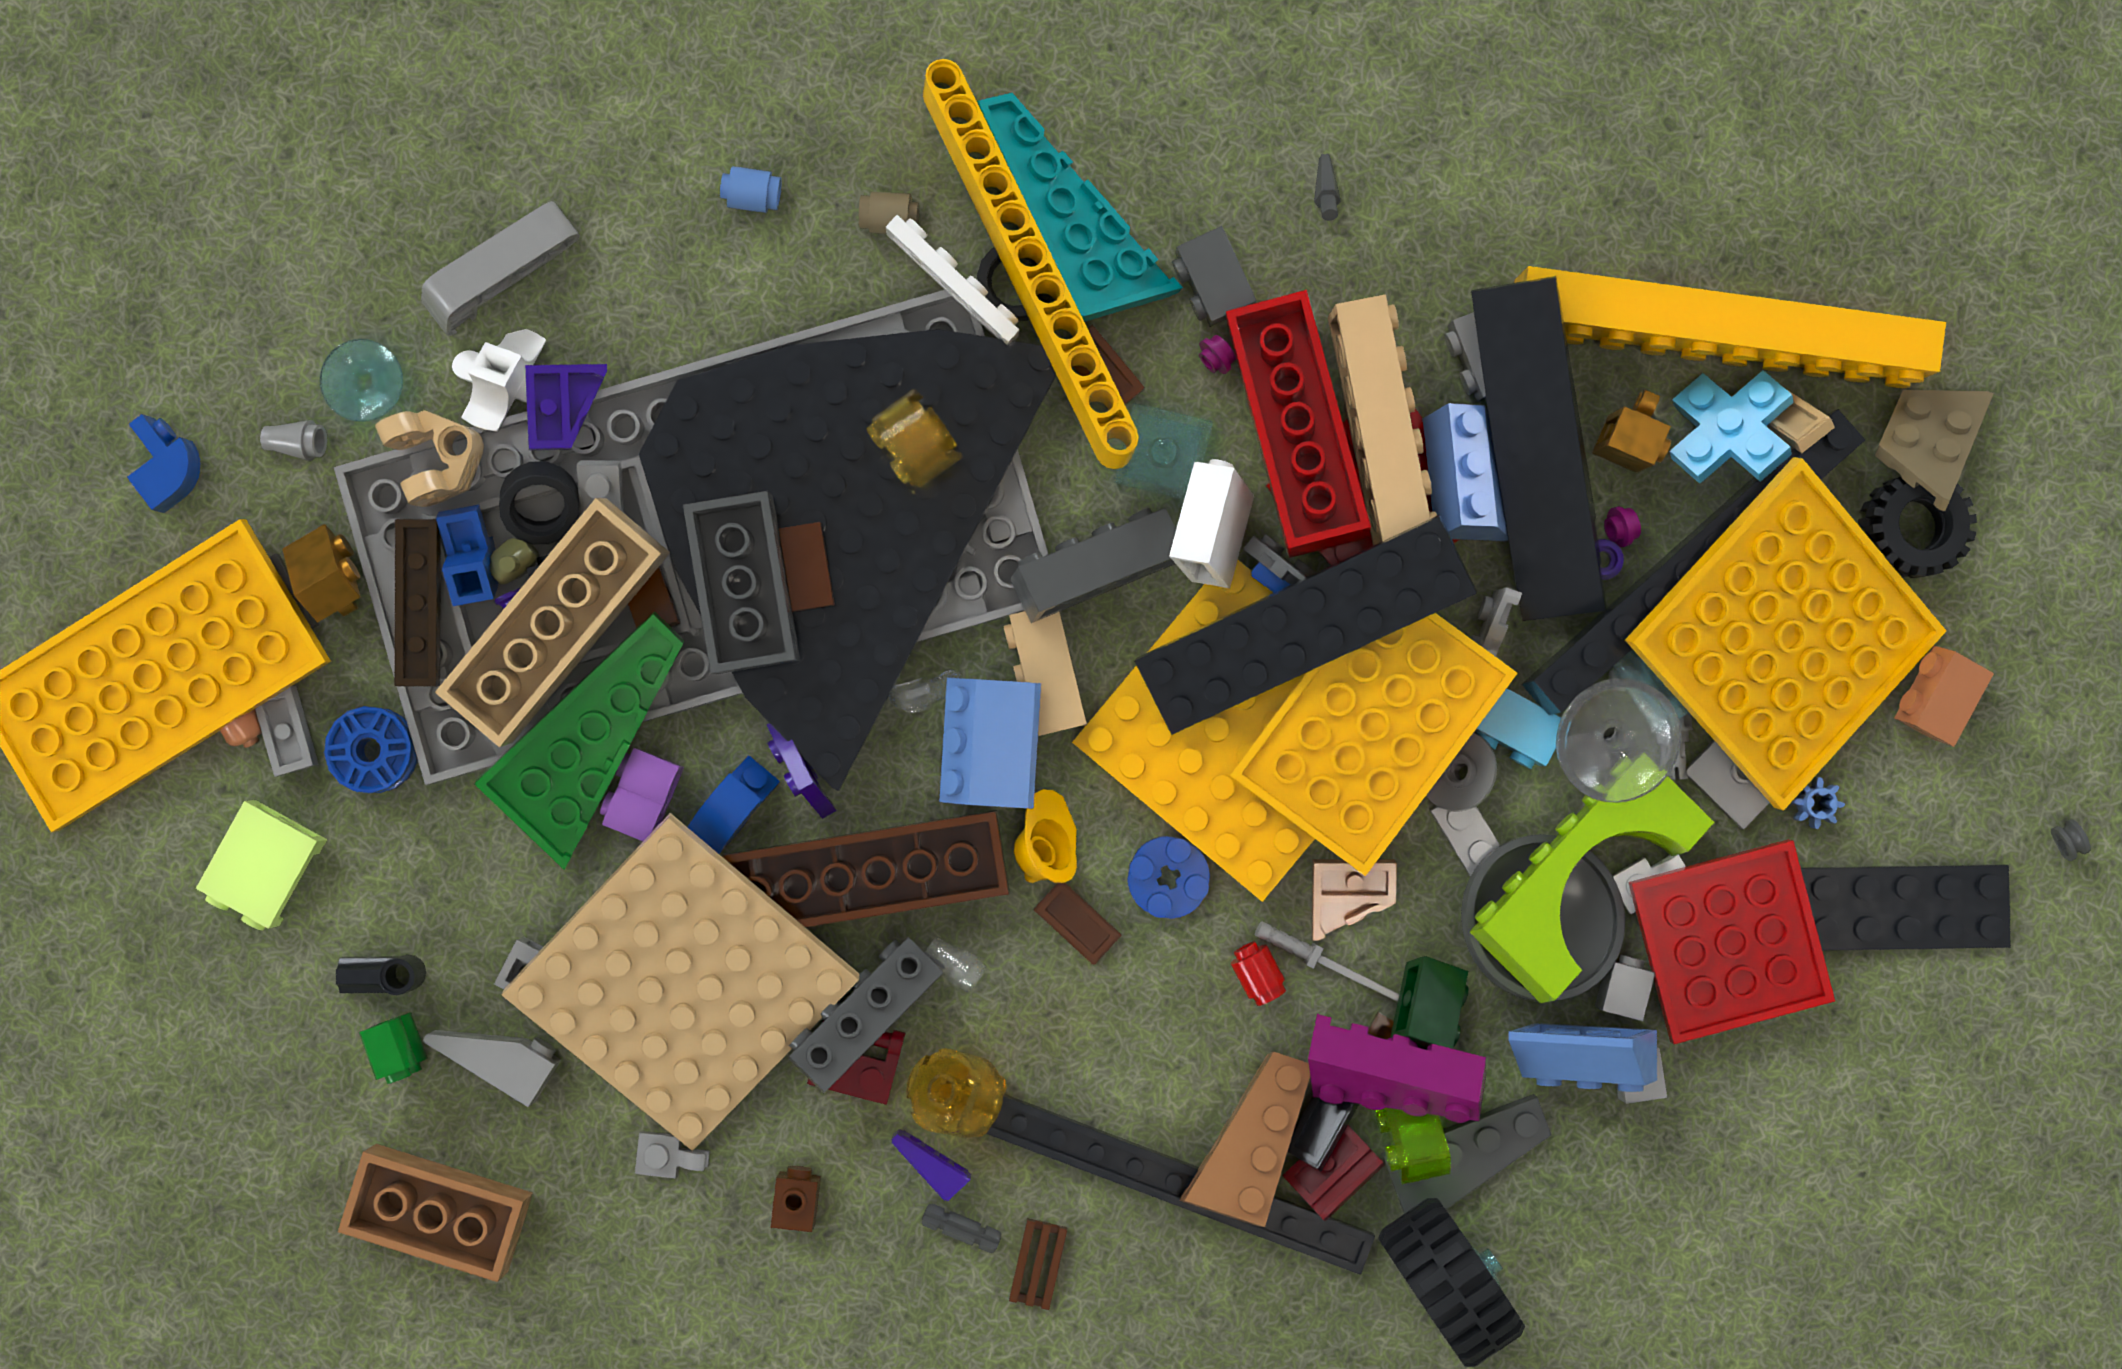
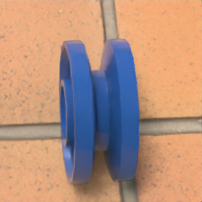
M363 706L347 711L333 723L326 736L324 755L329 771L340 784L356 792L383 793L396 789L410 778L418 763L406 719L390 709ZM371 739H375L381 748L378 758L374 761L368 760L364 752L365 745Z

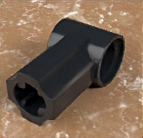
M409 954L380 957H340L336 969V985L339 988V993H388L397 996L417 989L422 985L426 977V968L422 960L415 955ZM399 964L405 966L409 971L410 977L407 985L402 984L396 978V968Z

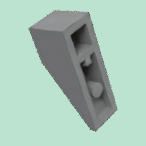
M434 1030L426 1034L422 1041L527 1107L536 1102L561 1062V1059L554 1055L556 1049L548 1042L537 1037L531 1041L527 1038Z

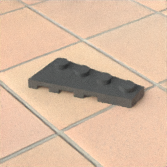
M1532 1094L1480 1114L1479 1121L1469 1120L1454 1124L1438 1133H1431L1382 1152L1381 1155L1404 1214L1427 1198H1438L1443 1207L1447 1209L1550 1137L1551 1132L1538 1097Z

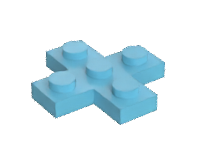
M1764 370L1732 397L1702 373L1672 399L1676 409L1693 423L1696 428L1669 451L1670 456L1674 462L1699 484L1730 457L1761 482L1792 455L1791 447L1771 431L1767 425L1794 403L1793 396Z

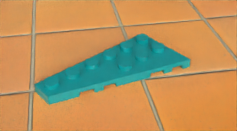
M1013 93L977 101L1084 322L1168 298L1180 292L1183 288L1174 277L1169 279L1156 265L1159 259L1149 248L1145 251L1129 234L1130 226L1089 179L1083 181L1071 168L1073 161L1064 151L1057 152L1044 137L1045 129Z

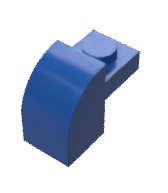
M141 414L130 422L129 425L153 458L127 476V478L151 510L165 513L184 499L195 487L200 474V457L193 441L179 437L172 442L176 438V434L162 418L156 420Z
M480 505L438 512L436 520L447 554L442 566V572L452 605L458 606L494 599L499 582L491 574L490 555L496 548L493 536L488 537Z
M748 755L712 792L698 810L688 828L720 854L741 831L756 809L774 791L780 781Z

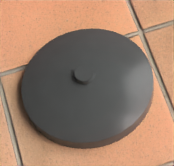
M1538 834L1524 836L1506 842L1491 851L1474 869L1466 885L1462 900V931L1474 962L1496 986L1516 997L1531 1001L1538 1000L1470 931L1478 923L1474 917L1479 910L1491 900L1496 903L1505 893L1502 889L1504 883L1517 871L1523 874L1532 864L1528 859L1529 856L1542 843L1547 842L1550 844L1557 837L1555 835ZM1590 850L1578 861L1570 873L1564 887L1560 906V923L1565 944L1570 955L1582 971L1555 1001L1580 995L1599 983L1614 965L1624 939L1625 911L1621 893L1610 871Z

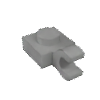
M641 1131L638 1138L635 1174L676 1179L679 1167L694 1171H704L705 1167L708 1168L710 1151L700 1149L692 1151L689 1148H681L682 1142L672 1134Z

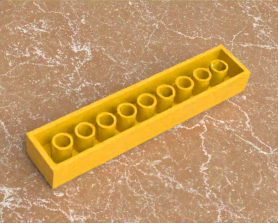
M1528 266L1514 280V283L1553 276L1557 277L1567 344H1583L1585 338L1600 340L1599 347L1604 349L1623 350L1625 344L1641 346L1640 352L1648 355H1665L1667 349L1682 351L1681 358L1693 361H1704L1707 355L1722 357V364L1730 366H1747L1748 360L1763 362L1762 369L1775 372L1788 371V366L1804 368V375L1812 377H1828L1829 371L1845 373L1844 380L1850 382L1867 383L1870 381V377L1885 379V386L1894 388H1910L1911 383L1924 382V378L1940 372L1946 322L1532 266Z

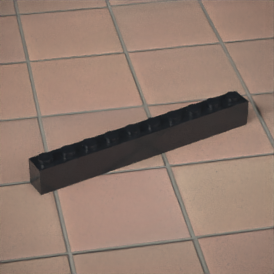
M1839 409L1826 414L1834 424L1835 428L1803 453L1790 446L1792 452L1790 457L1761 482L1755 477L1748 481L1608 606L1606 611L1599 614L1521 684L1548 715L1562 713L1632 650L1625 639L1793 457L1803 458L1819 479L1822 480L1865 441L1863 436Z

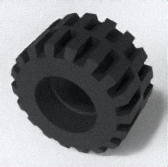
M1901 477L1882 483V487L1874 489L1869 494L1872 500L1863 503L1860 511L1866 512L1865 518L1858 519V525L1860 528H1865V534L1902 578L1931 576L1943 573L1945 569L1953 568L1959 564L1957 558L1966 557L1970 551V548L1965 545L1966 542L1975 540L1976 532L1970 530V524L1977 523L1976 514L1969 515L1968 507L1973 506L1970 497L1962 499L1960 494L1964 489L1958 483L1946 511L1939 510L1933 505L1936 497L1919 484L1913 488ZM1911 501L1924 505L1931 512L1935 521L1934 537L1931 543L1922 550L1908 544L1903 538L1899 527L1901 512Z

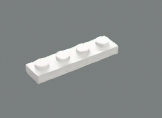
M896 215L886 226L887 236L997 339H1002L1007 346L1019 337L1020 330L1015 326L1019 321L1015 315L1004 305L1000 304L996 308L985 298L988 294L986 288L973 276L970 275L965 279L954 268L958 265L956 260L942 247L935 251L924 240L928 236L926 232L914 220L909 218L904 222Z

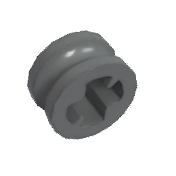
M2070 819L2066 821L2064 828L2056 826L2051 829V835L2061 855L2066 860H2075L2078 852L2087 854L2091 851V845L2086 833L2075 820Z

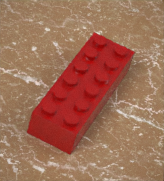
M1307 290L1226 311L1229 334L1289 558L1369 538L1371 525Z

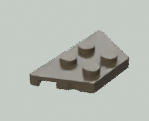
M1903 390L1879 443L1875 457L1887 467L1896 470L1901 475V478L1911 487L1915 488L1919 484L1936 497L1933 505L1939 510L1946 511L1994 393L1989 391Z

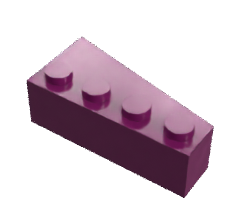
M1317 1014L1308 1056L1313 1097H1318L1322 1101L1331 1104H1339L1343 1101L1358 1103L1372 1110H1382L1384 1108L1398 1109L1412 1116H1424L1426 1114L1445 1116L1448 1120L1459 1123L1469 1120H1480L1486 1082V1057L1436 1044L1429 1045L1427 1050L1421 1049L1409 1037L1393 1034L1392 1038L1386 1040L1368 1034L1369 1027L1352 1023L1350 1030L1330 1025L1331 1017Z

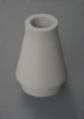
M306 420L278 426H264L261 431L260 442L264 450L312 461L315 457H322L327 448V433L323 425L316 424L313 420Z

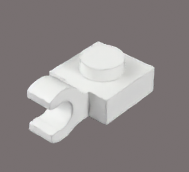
M1679 854L1675 856L1669 855L1651 867L1646 858L1642 857L1612 875L1621 893L1623 904L1629 914L1636 912L1628 882L1686 867Z

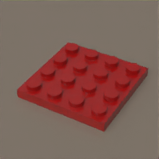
M1783 840L1628 882L1651 971L1654 972V983L1669 1040L1672 1044L1686 1042L1835 1002L1793 840Z

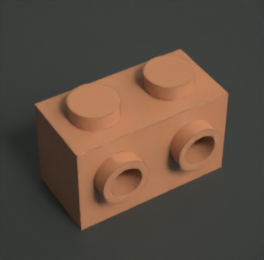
M1933 646L1931 651L1922 659L1919 673L1911 688L1902 696L1899 710L1894 719L1935 741L1955 747L1994 673L1956 651Z

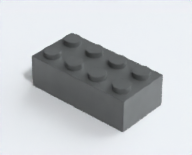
M768 491L683 505L711 674H723L800 661L773 495Z

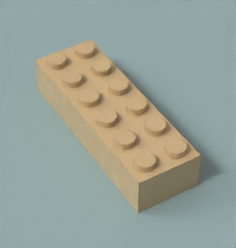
M1386 294L1335 304L1328 316L1364 503L1371 525L1373 546L1437 516L1435 511L1429 512L1426 496L1432 494L1431 481L1428 471H1421L1418 454L1423 453V441L1419 428H1412L1410 413L1415 412L1414 396L1411 387L1404 388L1402 371L1407 370L1406 356L1403 346L1396 347L1393 330L1399 328L1398 316L1395 305H1388Z
M595 498L435 693L498 747L512 743L667 558L670 552L607 498Z

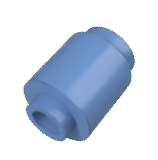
M732 166L730 174L723 173L720 198L727 199L728 208L767 213L768 209L778 210L782 178L772 176L770 171Z

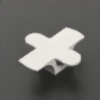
M524 329L506 334L498 346L485 342L479 353L471 350L459 353L453 360V371L460 379L473 384L470 401L461 418L477 428L498 432L514 400L517 399L527 403L525 365H534L546 339L533 331Z

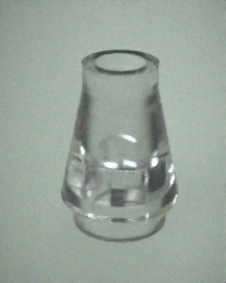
M938 936L925 951V954L944 972L942 975L957 991L963 989L965 992L970 993L987 969V966L980 962V956L950 944Z

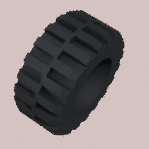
M1438 1198L1425 1199L1381 1230L1378 1237L1379 1241L1465 1367L1478 1366L1522 1335L1525 1328L1523 1321Z

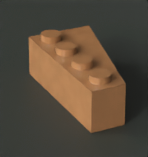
M1277 1052L1267 1054L1179 1201L1258 1227H1265L1309 1082V1063Z

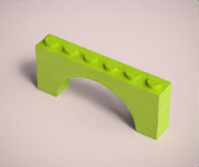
M1644 752L1630 758L1624 755L1618 759L1608 770V773L1611 775L1610 779L1603 786L1597 784L1583 797L1582 802L1585 806L1578 814L1575 815L1572 812L1566 816L1555 828L1559 833L1550 844L1544 842L1536 848L1528 858L1532 864L1522 874L1520 871H1517L1502 886V889L1505 891L1503 896L1496 903L1493 900L1488 902L1474 917L1478 923L1471 929L1470 933L1540 1003L1555 1001L1582 971L1567 949L1560 923V906L1564 887L1578 861L1596 844L1607 838L1618 836L1647 840L1661 847L1671 856L1689 852L1715 823Z

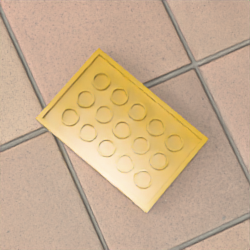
M1434 613L1306 672L1230 776L1366 876L1518 673L1445 619Z

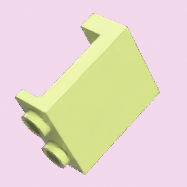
M257 800L244 801L196 889L207 895L205 900L209 904L222 910H228L230 907L243 914L241 920L255 929L264 930L265 927L269 929L280 926L283 920L280 915L313 855L320 854L327 839Z

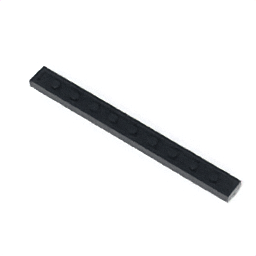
M990 1088L987 1089L973 1127L977 1131L1359 1275L1363 1271L1375 1238L1374 1233L1332 1217L1325 1222L1316 1211L1277 1196L1273 1198L1265 1227H1258L1179 1201L1199 1167Z

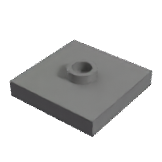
M1714 739L1686 767L1688 778L1740 829L1744 830L1770 803Z

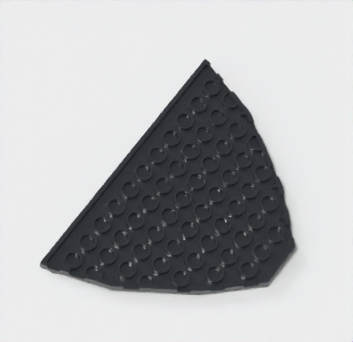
M941 329L788 345L677 380L639 452L641 464L673 566L700 616L701 612L683 505L768 491L774 498L778 529L815 522L822 523L835 605L792 612L800 661L735 671L732 674L745 698L787 741L793 740L801 756L837 791H840L1056 377V373L1042 345L1012 341L1007 346L1002 339Z

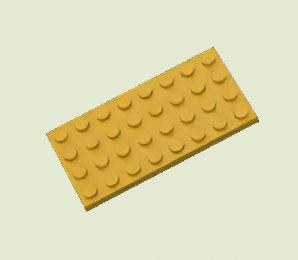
M239 519L1 669L0 747L51 832L60 831L216 734L228 723L251 712L330 663L331 660L246 519Z

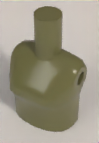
M512 537L506 540L490 555V571L492 576L501 585L523 577L528 573L527 568L536 565L537 558L539 557L538 550L532 544Z

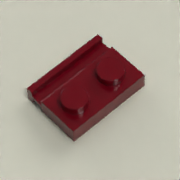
M1347 1125L1322 1172L1298 1160L1282 1176L1326 1222L1385 1163Z

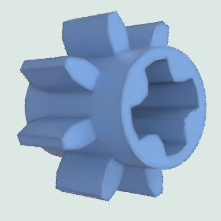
M1814 777L1812 779V787L1807 785L1798 794L1797 798L1791 802V804H1796L1798 809L1793 819L1802 821L1809 817V826L1814 829H1819L1821 819L1835 824L1837 820L1833 814L1837 808L1845 806V803L1838 801L1835 795L1839 786L1829 785L1823 788V778ZM1813 795L1823 797L1819 801V805L1822 808L1820 811L1811 809L1815 804L1812 799Z

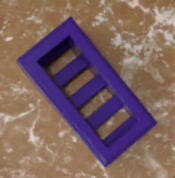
M898 1129L893 1134L891 1143L944 1201H949L971 1180L972 1174L967 1169L905 1130Z

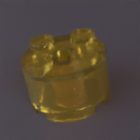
M913 388L872 418L873 424L866 429L880 449L885 447L895 460L890 465L898 478L904 484L909 482L912 486L923 487L961 460L963 456L962 453L953 450L957 444L932 407L926 411L919 403L924 397Z
M944 1048L939 1049L938 1052L930 1056L925 1055L916 1063L910 1073L906 1092L907 1098L911 1099L914 1111L911 1112V1115L920 1127L934 1133L971 1138L984 1136L995 1122L1002 1107L1003 1095L1006 1092L1007 1084L1005 1078L999 1075L995 1066L987 1059Z

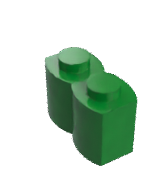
M411 1012L359 1032L375 1080L385 1077L387 1084L407 1078L413 1073L422 1070L420 1062L428 1059Z

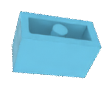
M1506 688L1475 731L1476 734L1482 736L1490 744L1492 749L1495 750L1497 745L1500 744L1513 751L1509 757L1510 759L1526 768L1532 769L1534 764L1547 766L1570 722L1555 714L1548 715L1541 706Z

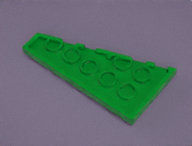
M655 611L474 783L564 870L684 643V640Z

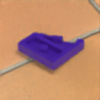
M770 723L767 724L773 737L771 741L767 742L779 764L785 762L789 772L784 774V778L794 796L802 794L822 819L836 812L837 810L832 801L822 791L817 781L818 776L813 767L801 756L793 740L787 741Z

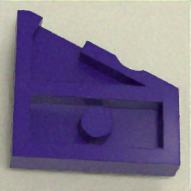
M607 364L525 365L529 451L571 450L607 373Z

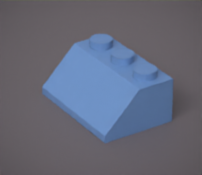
M1448 403L1423 418L1427 466L1432 488V512L1435 511L1437 515L1440 514L1452 539L1508 541L1488 409L1484 405Z
M947 678L939 802L1034 808L1041 683Z
M1531 1024L1509 1031V1043L1522 1077L1536 1078L1537 1085L1560 1086L1562 1085V1080L1577 1081V1088L1600 1089L1602 1088V1083L1618 1084L1619 1091L1640 1092L1643 1091V1085L1645 1086L1657 1081V1030Z

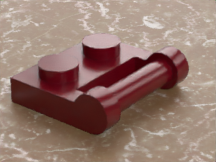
M893 1030V1033L885 1032L873 1045L888 1049L886 1060L863 1054L828 1090L887 1105L906 1033L898 1030ZM808 1079L807 1084L812 1085V1086H815V1085Z

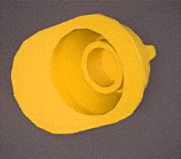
M1042 789L1034 793V808H1026L1025 828L1018 835L1014 843L1013 852L1016 862L1024 872L1026 882L1035 883L1040 880L1065 883L1071 880L1076 873L1077 829L1064 797L1054 790Z

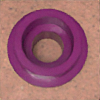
M1214 335L1211 339L1204 338L1199 343L1202 351L1199 353V358L1212 373L1219 371L1222 374H1227L1232 369L1231 364L1236 361V355L1223 338Z
M1617 506L1609 509L1607 518L1604 521L1607 537L1619 547L1630 546L1641 534V524L1636 512L1629 507Z

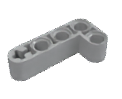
M553 201L548 202L430 276L422 286L421 302L445 334L452 336L457 333L455 329L469 318L472 321L476 318L477 308L554 259L575 243L580 235L556 203Z

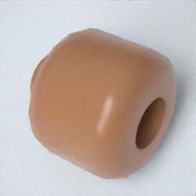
M255 709L233 720L220 730L230 746L243 744L244 748L259 741L257 736L262 733Z

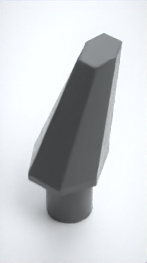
M1321 154L1318 162L1314 203L1318 208H1321L1322 218L1331 221L1338 216L1337 205L1341 202L1331 157L1329 154Z

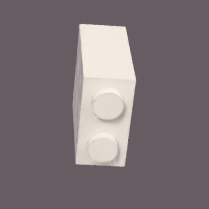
M1212 459L1209 461V464L1194 462L1169 557L1191 582L1230 588L1254 495L1234 466L1226 461Z

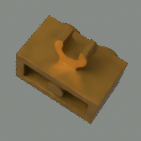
M1644 390L1643 393H1639L1633 409L1624 406L1608 415L1592 454L1636 473L1652 467L1656 461L1661 463L1671 445V440L1666 438L1671 426L1651 418L1660 396Z
M323 524L282 549L293 594L317 623L337 611L344 617L358 609L354 601L361 597L356 580L360 579V574L354 563L350 560L354 552L342 534L335 536L327 525Z

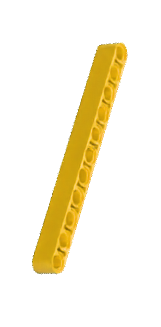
M936 60L926 70L923 99L1097 459L1107 468H1123L1131 460L1138 444L1139 435L1133 420L961 69L951 60ZM946 83L950 88L942 89L934 84ZM960 117L967 120V123L958 124L951 119ZM978 152L984 155L985 158L974 159L968 154ZM995 187L1001 190L1002 194L993 195L985 189ZM1011 222L1018 225L1020 229L1011 231L1004 228L1002 224ZM1031 258L1038 265L1033 267L1025 266L1020 262V259ZM1042 293L1049 294L1055 301L1045 303L1039 300L1036 295ZM1059 329L1070 332L1073 338L1061 339L1054 331ZM1077 365L1084 366L1091 374L1080 376L1072 370V367ZM1091 402H1101L1108 408V412H1096L1089 404ZM1111 438L1120 439L1126 445V449L1116 450L1108 444L1107 440Z

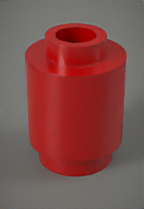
M1253 941L1234 951L1236 959L1230 965L1249 999H1254L1257 1006L1269 1003L1286 992L1283 985L1285 978L1266 944L1258 946L1256 941Z

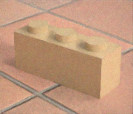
M1025 611L1009 615L1011 624L1004 625L1003 627L1009 650L1017 648L1021 664L1013 666L1016 681L1041 683L1038 736L1086 725L1060 612L1033 623L1030 622Z

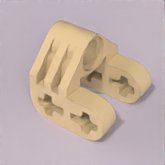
M425 410L419 413L411 411L400 412L376 423L375 427L384 446L396 450H404L432 439L441 461L448 464L449 468L443 471L427 470L415 474L400 483L410 505L419 507L432 506L470 489L484 450L483 439L478 432ZM460 434H464L468 442L467 448L462 454L456 455L452 447L453 441Z

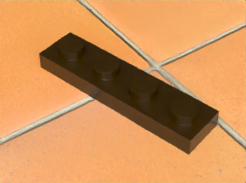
M395 519L394 686L439 687L441 534L436 519Z

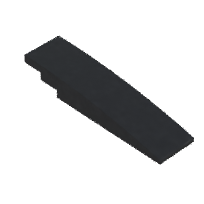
M1553 276L1472 290L1474 317L1516 587L1517 591L1522 593L1519 601L1522 621L1606 611L1607 605L1600 568L1601 556L1595 526L1596 514L1557 277Z

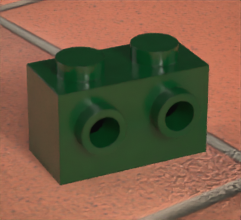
M1427 956L1406 962L1390 1038H1392L1393 1034L1409 1037L1419 1048L1425 1050L1431 1044L1453 1049L1460 1037L1461 1028L1458 1022L1461 1007L1465 1004L1468 997L1469 988L1466 982L1469 971Z

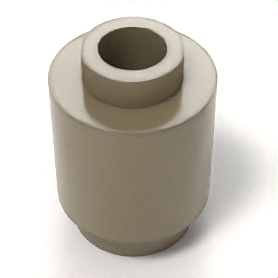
M871 192L870 196H860L859 228L869 229L870 233L887 234L886 226L896 215L904 222L911 218L917 224L919 223V202H912L910 193Z

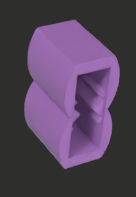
M633 748L631 754H625L616 771V776L621 778L615 793L609 791L602 803L600 814L605 816L602 825L644 841L663 821L684 767L639 748Z

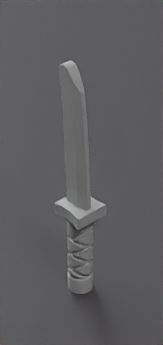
M1263 921L1259 923L1255 931L1256 937L1266 940L1268 943L1271 942L1274 946L1283 948L1285 951L1304 959L1303 962L1307 966L1314 969L1318 962L1398 1002V993L1322 956L1321 953L1324 948L1314 943L1309 946L1310 944L1289 936L1287 933L1279 931Z

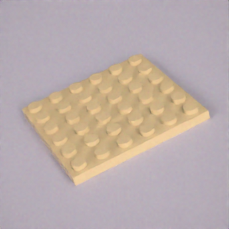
M669 813L505 987L502 996L693 1151L792 1049L789 1046L791 1042L804 1029L808 1028L811 1030L823 1018L821 1016L822 1011L829 1004L835 1005L859 981L860 974L675 816Z

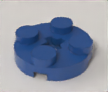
M1161 836L1149 840L1137 850L1130 862L1127 880L1133 899L1143 910L1154 917L1173 919L1191 913L1200 905L1208 893L1210 872L1204 855L1196 846L1182 838ZM1163 866H1168L1171 871L1176 869L1180 871L1181 876L1175 879L1177 886L1172 888V890L1167 884L1159 886L1157 878L1162 876L1160 869Z

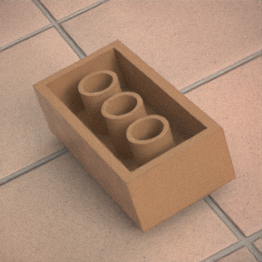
M375 1144L362 1153L338 1232L498 1282L509 1271L533 1193Z

